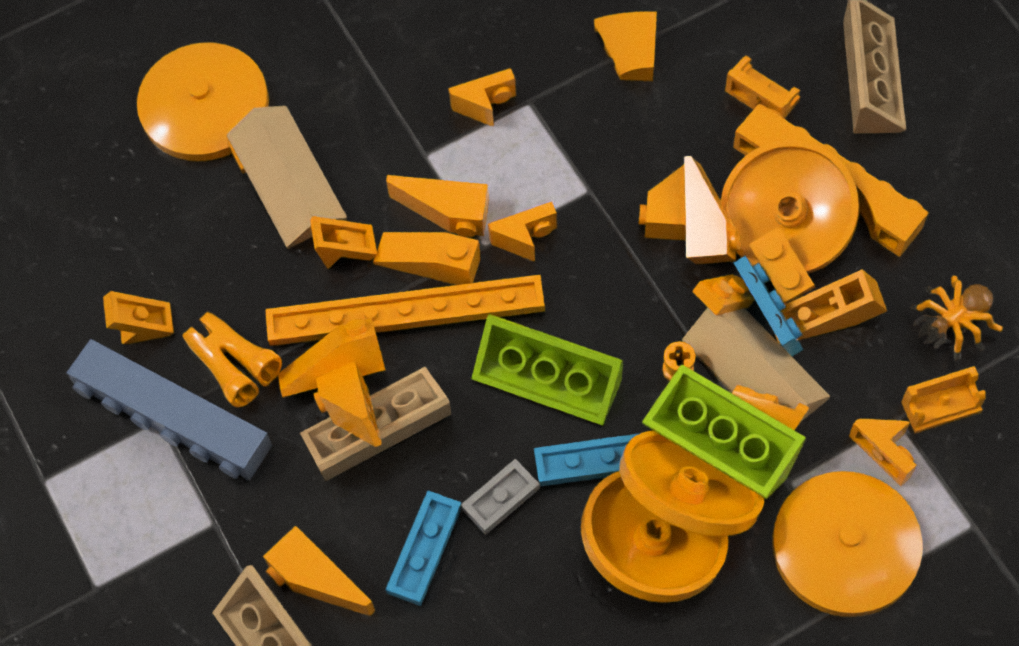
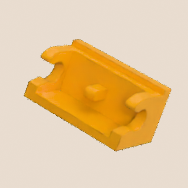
M744 56L727 73L725 92L753 110L760 103L768 109L776 110L785 119L800 101L801 96L798 95L800 90L796 87H793L790 91L784 89L753 69L752 65L749 64L752 59Z
M975 366L907 387L901 403L915 433L982 412L981 406L985 401L986 395L984 390L979 392L977 390L978 372Z

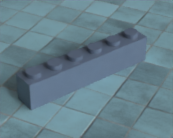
M92 339L89 340L67 371V375L74 384L73 390L87 399H90L92 396L102 401L101 404L114 414L119 415L121 411L131 416L130 420L138 427L147 431L151 427L161 432L159 435L166 442L173 446H178L179 443L190 448L189 452L203 462H208L211 459L220 464L219 469L232 478L237 479L240 475L250 481L273 446L267 432Z

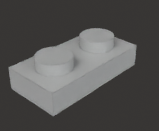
M514 459L463 502L461 508L486 535L540 489V484Z

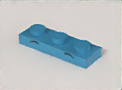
M746 256L734 262L781 345L791 356L804 350L797 339L803 335L792 317L787 320L781 310L786 308L776 290L772 292L768 290L765 283L770 279L760 263L753 265Z
M638 434L534 448L540 486L605 478L619 471L620 460L626 445Z
M427 490L386 587L387 594L419 606L422 605L462 509L461 502Z

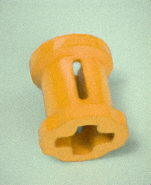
M678 341L667 346L664 351L662 368L666 379L670 381L680 367L677 365V360L694 371L696 354L691 345Z

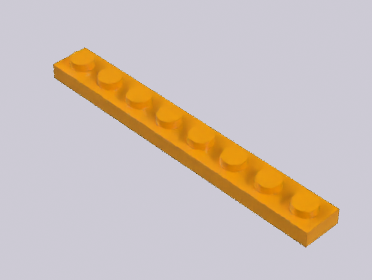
M533 275L266 309L267 336L269 345L275 346L321 340L336 327L345 325L354 319L365 320L372 318L375 332L378 333L487 319L489 314L505 317L545 312L541 276Z

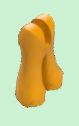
M207 311L199 321L209 332V335L204 337L193 327H190L182 336L189 348L215 376L228 402L234 407H243L259 394V389L251 379L226 358L224 353L228 352L264 387H267L278 376L282 367V359L272 350L261 348L249 342L219 317Z

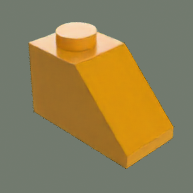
M685 164L648 191L647 205L640 204L639 225H645V238L685 241Z

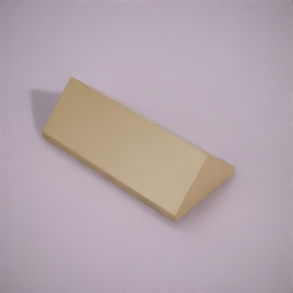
M848 0L843 25L854 134L901 133L906 130L894 18L866 0Z
M287 106L253 108L227 134L228 140L287 249L313 237L310 219L313 216L342 221L347 220L345 212Z
M707 308L682 339V342L691 345L696 357L731 393L737 385L751 388L760 394L767 393L778 396L779 405L795 409L798 403L804 404L809 409L801 421L830 398V395L745 308L717 316Z
M426 367L370 395L382 445L374 447L334 424L330 417L300 432L325 481L451 415L450 402Z
M252 565L246 566L212 612L236 646H311Z

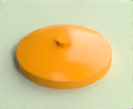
M219 43L191 44L165 55L148 71L141 83L137 97L138 116L146 135L152 143L173 157L189 161H208L232 154L228 146L227 134L253 108L268 107L269 105L266 82L257 64L242 51Z
M802 140L775 141L750 152L734 167L728 176L720 200L734 224L735 230L739 231L741 245L740 250L736 251V253L741 258L746 256L753 265L760 263L749 244L775 228L780 227L807 274L827 266L845 250L855 233L859 218L858 192L847 167L831 151L815 143Z
M653 430L633 437L626 445L620 460L621 478L633 497L663 520L692 532L713 536H729L742 533L755 524L764 505V498Z
M620 470L607 476L595 487L582 514V541L594 567L616 588L643 600L676 602L691 598L705 590L713 582L726 559L728 536H713L692 532L658 517L633 497L621 478Z
M829 472L815 476L799 485L781 506L772 536L775 563L787 586L797 597L813 608L842 617L870 615L895 603L910 587L922 559L921 530L909 504L888 484L872 476L857 472Z

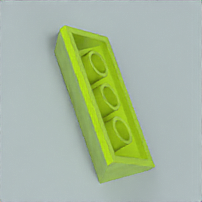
M489 314L471 379L603 426L622 381L623 360Z
M682 364L642 421V424L765 499L787 479L806 440V437Z

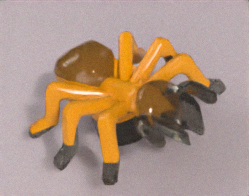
M953 275L951 277V284L954 288V298L951 301L942 287L935 289L931 286L925 287V291L930 295H939L947 310L932 300H926L921 304H911L909 309L911 311H923L926 308H931L942 315L931 317L925 314L916 319L913 323L915 326L923 321H927L920 328L918 338L929 335L924 344L932 343L941 338L933 346L937 349L946 342L947 330L954 332V360L960 361L963 342L962 333L967 330L973 333L974 343L979 352L985 351V347L981 342V331L972 324L973 320H985L990 329L999 333L1003 332V327L994 323L993 316L987 313L993 303L992 292L983 285L975 284L970 285L961 295L962 282L958 280L957 276Z

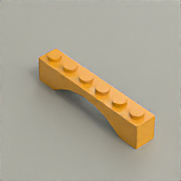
M759 103L737 128L733 148L745 156L763 145L780 140L808 141L831 151L844 163L853 177L859 197V212L867 224L871 238L900 257L923 229L929 212L924 210L920 203L913 199H907L896 192L888 182L879 181L867 173L860 164L848 161L839 155L832 146L817 141L804 128L794 126L786 121L776 110L768 109Z

